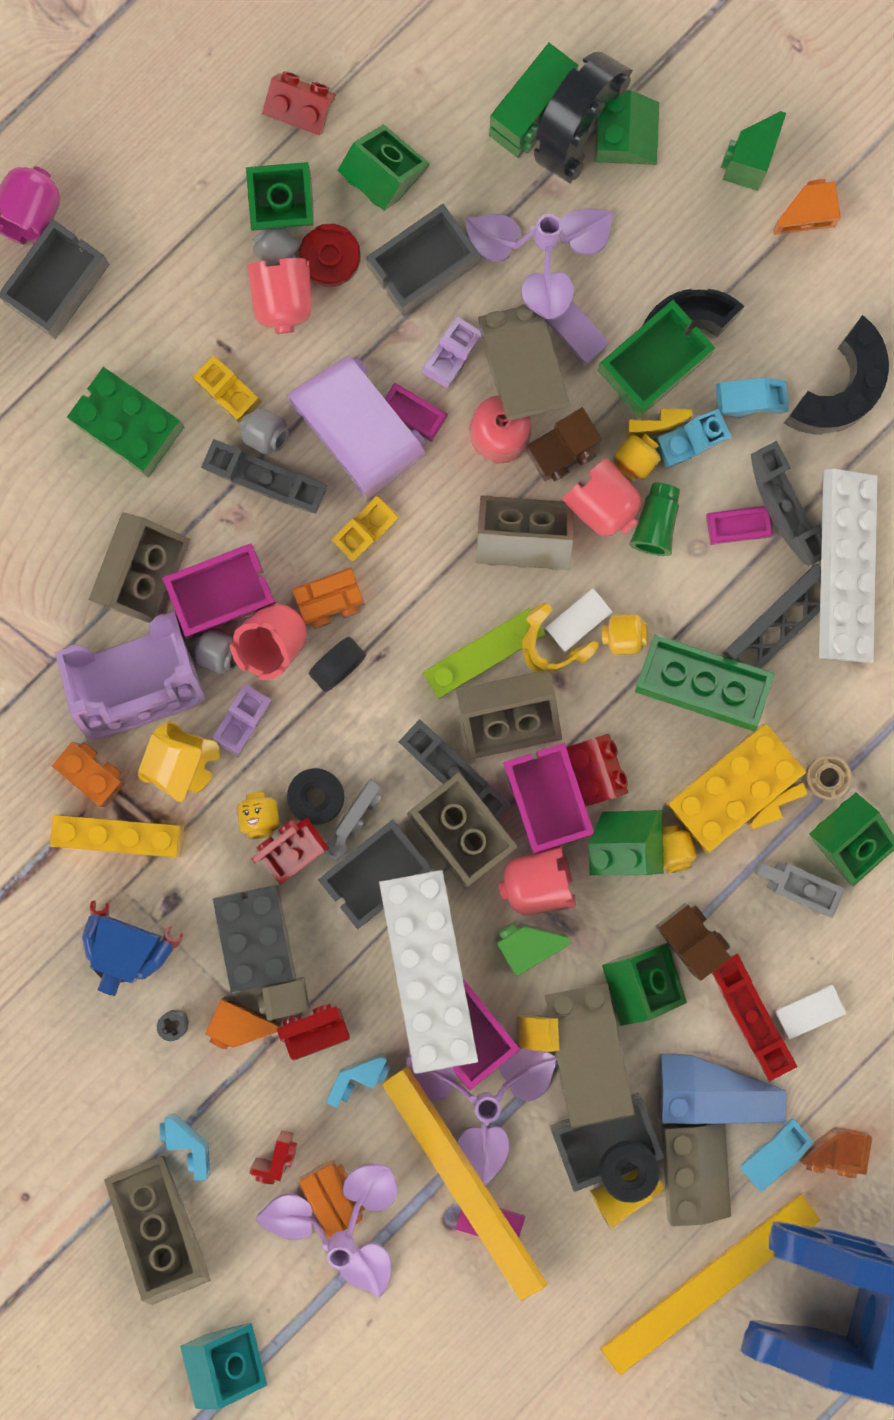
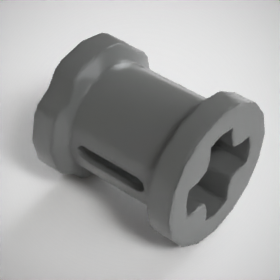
M171 1010L162 1015L158 1020L157 1032L166 1041L178 1040L187 1032L189 1020L182 1011ZM168 1018L171 1021L176 1019L179 1021L180 1025L176 1028L178 1033L174 1029L171 1031L167 1030Z

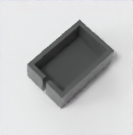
M443 203L366 257L367 267L382 288L387 289V295L404 317L477 266L480 254Z
M52 219L0 290V299L8 307L56 340L110 264L102 253L82 239L79 240L75 234Z
M392 819L320 877L318 881L335 902L341 897L344 898L346 902L340 908L354 926L359 929L384 909L379 882L428 873L433 868L394 819Z
M278 885L250 890L247 892L248 898L245 897V892L213 898L231 993L293 981L296 978Z
M638 1092L631 1095L635 1114L633 1117L572 1129L569 1118L550 1125L574 1192L602 1182L600 1177L601 1159L605 1152L618 1142H639L653 1153L657 1161L664 1159L644 1102ZM626 1163L621 1167L620 1175L635 1170L638 1166L634 1163Z

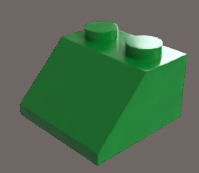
M626 90L617 99L607 103L596 122L595 162L656 165L659 102L632 90Z
M780 111L741 130L737 141L730 140L720 167L726 169L723 180L755 191L759 190L767 174L787 113Z
M383 124L353 142L337 171L346 178L349 184L363 192L374 205L385 211L405 195L429 167L430 163Z
M309 162L246 167L251 231L314 225L313 192Z
M857 792L842 802L824 821H821L809 833L819 850L853 887L894 851V835L882 815Z
M662 810L603 811L588 844L589 876L664 874Z
M669 943L625 955L602 965L621 1026L649 1021L687 1003Z

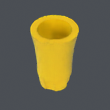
M635 1169L622 1178L633 1180L638 1176L639 1170ZM659 1178L653 1193L646 1199L634 1203L615 1199L607 1192L604 1185L589 1190L607 1225L613 1230L625 1218L653 1201V1197L663 1193L665 1188Z

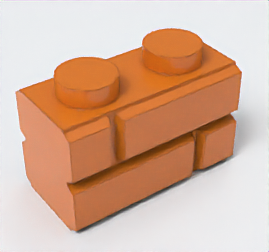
M351 567L292 589L305 625H313L314 629L332 623L330 618L342 614L343 618L354 616L361 612L359 607L365 605Z
M330 1160L304 1174L298 1181L328 1239L336 1232L348 1229L356 1203L344 1196L343 1184L348 1174L343 1165L336 1166L334 1160ZM363 1205L359 1209L355 1225L362 1221L363 1215L361 1211L365 1210Z

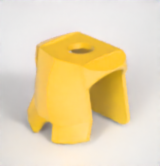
M168 721L152 733L138 770V777L144 783H154L176 801L183 802L188 790L198 794L212 779L213 773L205 768V764L208 761H218L220 759L218 743L216 740L186 733L177 723Z

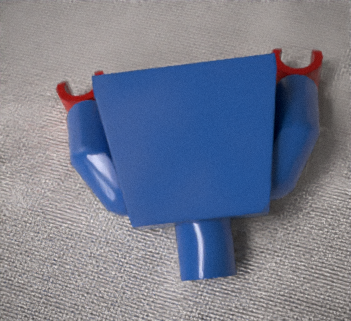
M96 900L90 903V916L82 934L85 956L91 961L90 968L103 973L97 990L111 996H116L121 980L134 983L137 979H146L161 968L173 949L180 945L183 933H181L179 938L171 939L168 935L172 927L169 926L165 929L162 941H160L161 935L110 917L108 903L105 904V908L102 911H96Z

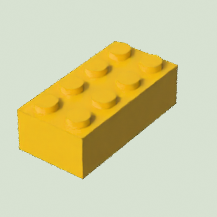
M765 723L759 725L756 732L752 731L668 800L665 805L685 830L692 834V838L705 853H710L802 777L806 771Z

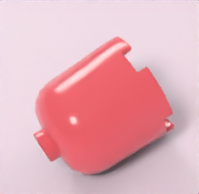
M303 258L279 259V265L266 267L265 261L247 265L253 312L259 324L264 327L275 328L276 334L293 333L294 326L301 325L309 319L312 308L309 261Z
M499 395L492 396L482 401L474 412L469 428L470 442L476 453L485 459L491 460L493 463H509L519 458L526 449L527 444H529L531 438L530 416L507 421Z
M605 457L588 473L592 479L585 486L580 482L577 483L562 499L593 532L599 536L608 537L620 530L623 534H626L638 522L634 517L639 512L642 501L636 488L616 465Z
M279 603L265 606L257 610L235 630L230 650L234 661L242 671L249 670L253 674L259 675L258 679L273 680L283 674L303 649L307 640V629L304 620L298 612L289 606Z
M562 845L536 853L521 855L507 863L504 869V881L499 882L502 900H509L511 907L518 914L528 916L576 907L575 894H571L568 884L573 882L566 853H563Z

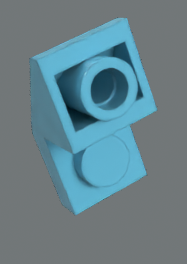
M757 378L716 384L717 404L721 415L743 417L758 411L782 414L789 411L786 381Z
M719 409L692 419L685 426L659 436L653 441L659 445L656 450L660 454L665 469L707 451L732 436Z
M379 1054L341 1069L326 1103L338 1108L341 1100L347 1103L354 1087L353 1084L349 1083L350 1079L372 1089L375 1088L377 1082L383 1084L390 1069V1066L385 1064L388 1056Z
M175 1113L168 1114L164 1118L165 1123H160L161 1142H166L167 1151L192 1149V1153H188L187 1156L188 1171L194 1172V1181L207 1180L211 1175L209 1143Z
M792 1118L781 1127L770 1141L756 1148L739 1168L755 1187L762 1192L796 1164L814 1142Z

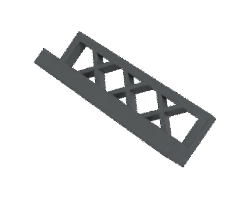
M817 563L811 567L722 653L729 659L743 663L738 656L746 648H758V662L753 667L761 668L820 612V602L808 601V589L815 582L821 585V567ZM803 595V601H797ZM791 605L803 606V619L799 623H785L786 610ZM808 606H816L808 613ZM781 616V623H774ZM768 627H780V641L776 645L763 644V632ZM785 627H794L785 635ZM758 638V644H752ZM763 649H770V650L763 656Z

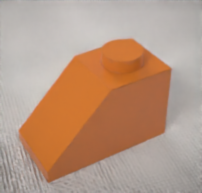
M825 179L809 181L777 221L773 228L774 235L835 227L841 218L836 182H826Z
M223 997L205 1035L211 1037L210 1042L220 1048L227 1049L228 1046L235 1048L276 1033V1028H279L281 1023L275 1020L267 1021L266 1016L229 998Z

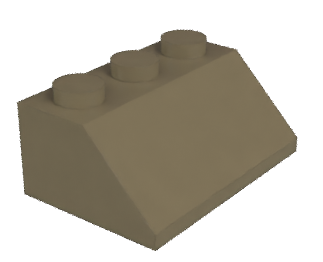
M480 496L476 563L491 566L506 565L521 568L534 567L551 570H570L573 545V511L565 502Z
M122 512L88 600L150 623L156 616L163 613L169 597L162 577L179 571L190 539L143 517Z
M548 669L456 689L471 759L562 740L556 696Z
M460 772L407 813L464 888L470 886L518 848Z
M661 1124L667 1220L671 1227L704 1225L731 1217L725 1124Z

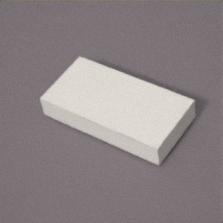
M592 588L545 627V630L565 653L612 614L613 611Z
M832 984L774 1010L788 1040L846 1014Z

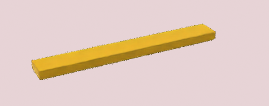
M407 1066L384 1081L382 1086L519 1300L522 1301L544 1289L548 1285L547 1281L410 1068Z
M799 1193L602 1345L600 1350L617 1373L621 1376L775 1257L774 1251L769 1249V1235L773 1221L814 1227L821 1221L820 1217L804 1196Z

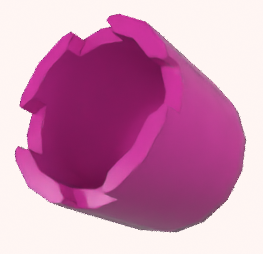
M34 166L33 169L16 167L4 177L0 184V234L22 245L25 244L26 240L32 241V245H34L57 212L61 199L59 189L50 179L51 175L46 170Z

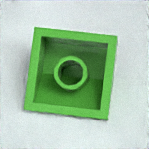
M514 922L499 930L500 937L496 939L498 947L517 977L572 944L569 937L564 933L523 923L516 926Z

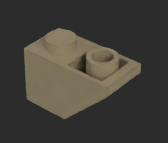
M305 977L295 978L293 981L268 985L262 988L261 994L258 995L260 1013H266L267 1021L309 1010Z

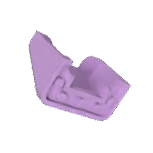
M348 355L295 388L287 395V398L293 409L299 416L303 415L307 425L313 429L345 469L350 479L358 486L357 489L368 501L425 456L423 446L426 442L416 429L410 431L367 378L365 373L368 370L357 356L352 359Z
M175 611L156 616L149 624L150 635L92 654L87 647L74 644L66 649L55 652L70 714L87 739H105L192 709L204 701L203 689Z

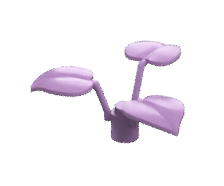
M584 209L567 213L561 219L555 215L546 214L541 216L537 221L536 227L531 226L530 231L519 241L520 230L516 222L512 218L500 214L467 217L466 232L480 256L494 262L507 260L511 254V248L519 249L534 236L535 244L540 249L545 250L544 274L534 273L529 275L522 284L521 296L525 305L530 310L547 320H555L564 315L570 307L574 289L570 278L565 273L557 272L550 274L552 249L558 245L560 239L562 244L569 243L571 250L577 254L594 255L599 253L608 241L613 212L600 209Z
M520 1048L518 1052L499 1067L502 1077L507 1081L501 1086L497 1095L494 1096L491 1093L484 1092L474 1096L462 1085L454 1081L458 1077L450 1067L414 1074L411 1054H409L407 1066L429 1099H445L450 1093L451 1086H453L473 1103V1110L477 1118L482 1121L481 1129L477 1127L466 1129L458 1138L457 1143L484 1185H486L502 1169L509 1153V1139L505 1131L500 1127L487 1128L490 1122L495 1121L501 1113L499 1102L502 1101L505 1091L510 1087L512 1094L516 1098L525 1101H532L541 1097L551 1083L557 1058L549 1052Z
M377 1163L365 1164L355 1168L347 1175L343 1184V1194L347 1199L356 1203L347 1231H338L329 1240L318 1219L311 1217L313 1210L308 1200L299 1194H282L273 1199L257 1215L256 1222L263 1228L280 1237L291 1240H301L309 1237L312 1233L313 1224L322 1241V1248L328 1250V1263L333 1268L339 1269L343 1279L349 1284L369 1291L379 1298L383 1295L391 1275V1258L388 1251L375 1242L365 1243L358 1248L352 1236L361 1205L367 1210L376 1212L385 1210L394 1203L397 1196V1182L392 1169L388 1166Z

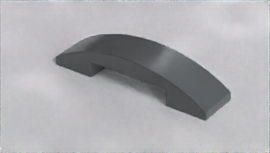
M215 439L212 440L201 466L202 469L230 482L313 514L317 513L328 487L323 482L300 473H293Z
M775 441L751 454L754 477L763 503L779 533L794 553L806 565L810 566L821 560L822 528L820 524L812 527L785 474V471L791 469L778 442Z
M420 719L398 741L442 784L460 772L497 820L511 806L498 791L487 783Z

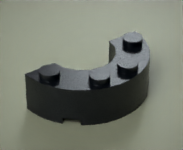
M600 51L591 53L583 58V62L586 64L579 71L573 68L562 81L543 114L535 138L540 141L539 149H534L536 162L570 184L572 180L578 178L583 170L584 164L582 162L586 157L583 153V145L587 141L588 130L593 120H596L601 115L607 103L617 99L619 95L627 90L631 81L630 75L633 70Z
M691 288L676 292L662 300L649 313L643 325L674 300L692 320L689 329L697 326L699 329L708 330L718 337L740 315L744 305L734 297L718 290L709 288L708 290H692Z
M862 315L837 348L846 357L850 368V380L846 389L833 396H819L807 391L787 417L784 424L808 434L822 435L823 433L839 432L857 423L875 406L888 380L889 359L883 338L876 327L865 316Z

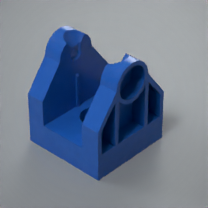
M773 1221L769 1235V1249L774 1251L775 1257L859 1287L847 1336L810 1326L750 1320L740 1351L751 1359L781 1369L823 1388L894 1407V1246L837 1230Z

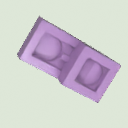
M573 301L561 317L555 320L545 319L556 335L568 344L584 364H588L609 344L596 326Z
M457 316L441 338L440 344L424 365L421 373L448 389L480 340V330Z
M244 684L211 740H216L218 746L238 757L272 700Z

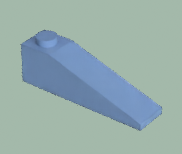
M661 1054L658 1117L662 1123H785L786 1090L708 1062L694 1055Z

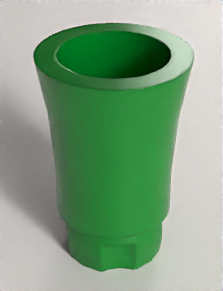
M661 482L652 483L650 493L645 499L638 525L629 542L632 548L657 556L672 555L673 533L679 509V488Z

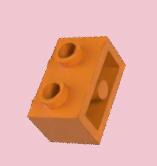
M83 741L81 745L71 742L53 763L52 767L99 807H106L126 784L120 778L122 773L111 763L107 762L104 765L95 757L98 752Z

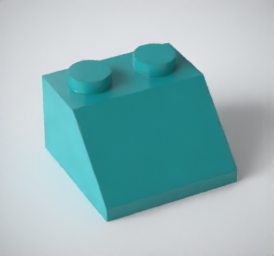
M252 1323L208 1333L180 1346L195 1409L219 1410L267 1386Z

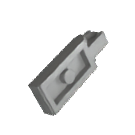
M372 779L367 781L335 828V831L326 843L330 849L324 852L331 859L338 862L348 851L346 838L349 834L355 836L364 823L361 816L367 808L373 810L379 802L382 794L378 792L381 788L378 783Z
M779 861L775 868L759 862L754 874L769 880L767 888L772 889L773 892L833 918L845 890L811 873Z

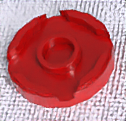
M334 223L321 224L303 238L299 248V258L309 261L310 279L314 283L325 287L339 286L348 282L356 274L361 262L360 246L355 236L346 227Z

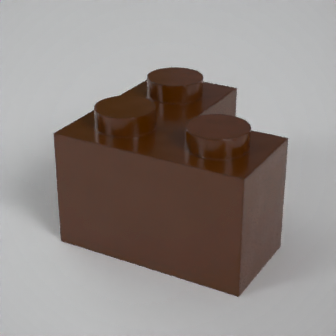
M582 407L556 422L553 430L527 444L526 452L544 482L551 478L556 482L570 473L569 467L578 462L580 466H583L596 458L602 438Z
M684 903L655 925V927L691 974L702 981L731 958L726 951L730 948V945L719 932L707 930L703 924L707 919L696 905L691 908L688 904Z

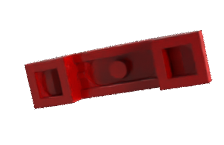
M738 953L732 955L728 961L713 971L712 975L746 1042L770 1082L798 1066L753 986V981Z

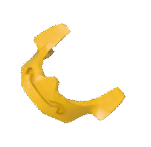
M541 603L531 610L526 618L530 627L522 640L524 661L535 672L547 669L549 673L556 672L573 660L585 663L594 655L600 644L596 641H591L579 649L574 647L559 664H549V661L540 657L536 651V637L542 622L552 611V607L548 603Z

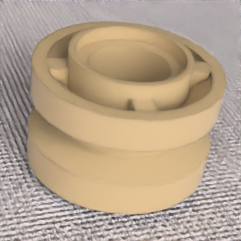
M826 755L815 759L810 764L806 780L808 787L816 796L822 799L833 800L840 798L849 790L852 783V773L850 767L843 759L837 756ZM827 768L834 769L838 774L836 784L830 787L824 786L820 781L821 772Z

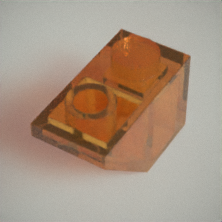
M834 1127L814 1141L813 1145L799 1161L806 1165V1170L825 1173V1168L838 1170L837 1175L848 1178H856L857 1174L867 1175L872 1136L863 1131Z

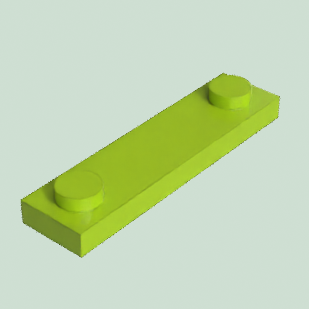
M530 607L423 671L422 673L437 698H442L522 649V640L530 627V624L526 621L531 611ZM541 626L536 640L546 635Z

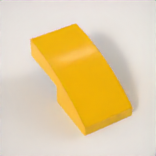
M214 355L192 376L240 424L245 415L251 414L262 403L260 398Z
M661 408L658 413V421L629 419L626 427V438L630 435L642 437L644 433L647 436H653L678 428L689 422L693 409Z
M377 495L331 540L352 562H355L401 517Z
M797 783L788 787L748 821V828L754 830L782 819L783 816L779 806L808 795L804 784Z
M517 1015L518 1047L544 1052L559 1051L558 1018H547L543 1015Z

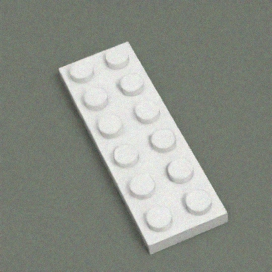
M833 468L823 470L819 659L862 663L874 662L877 522L876 475Z
M443 870L379 882L414 1074L478 1062Z

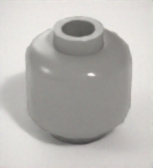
M286 228L262 230L253 239L255 242L253 252L260 261H265L266 267L279 265V259L297 258L294 253L297 251L299 243Z
M262 408L245 415L240 425L243 442L263 454L268 455L275 451H280L288 439L289 431L286 429L284 419Z
M215 628L207 630L204 634H199L193 643L197 664L217 674H224L228 670L232 671L237 666L230 650L234 636Z

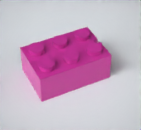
M252 543L162 577L185 637H194L209 629L225 625L253 614L265 606L276 603L265 576H258V574L264 572Z
M565 743L537 751V759L534 760L532 755L528 754L503 762L532 853L594 834Z
M463 979L478 1062L450 1068L465 1087L471 1091L518 1052L520 1048Z

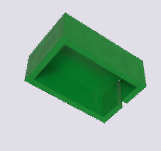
M548 42L490 115L491 126L489 127V136L517 158L524 151L529 153L538 141L535 139L537 130L550 100L568 73L573 68L578 70L579 65Z
M674 300L668 303L603 359L597 370L639 418L711 357L715 350L714 345L697 326L688 337L684 334L689 329L692 320Z
M103 366L87 388L90 396L82 395L67 418L76 427L149 477L185 427L175 416Z

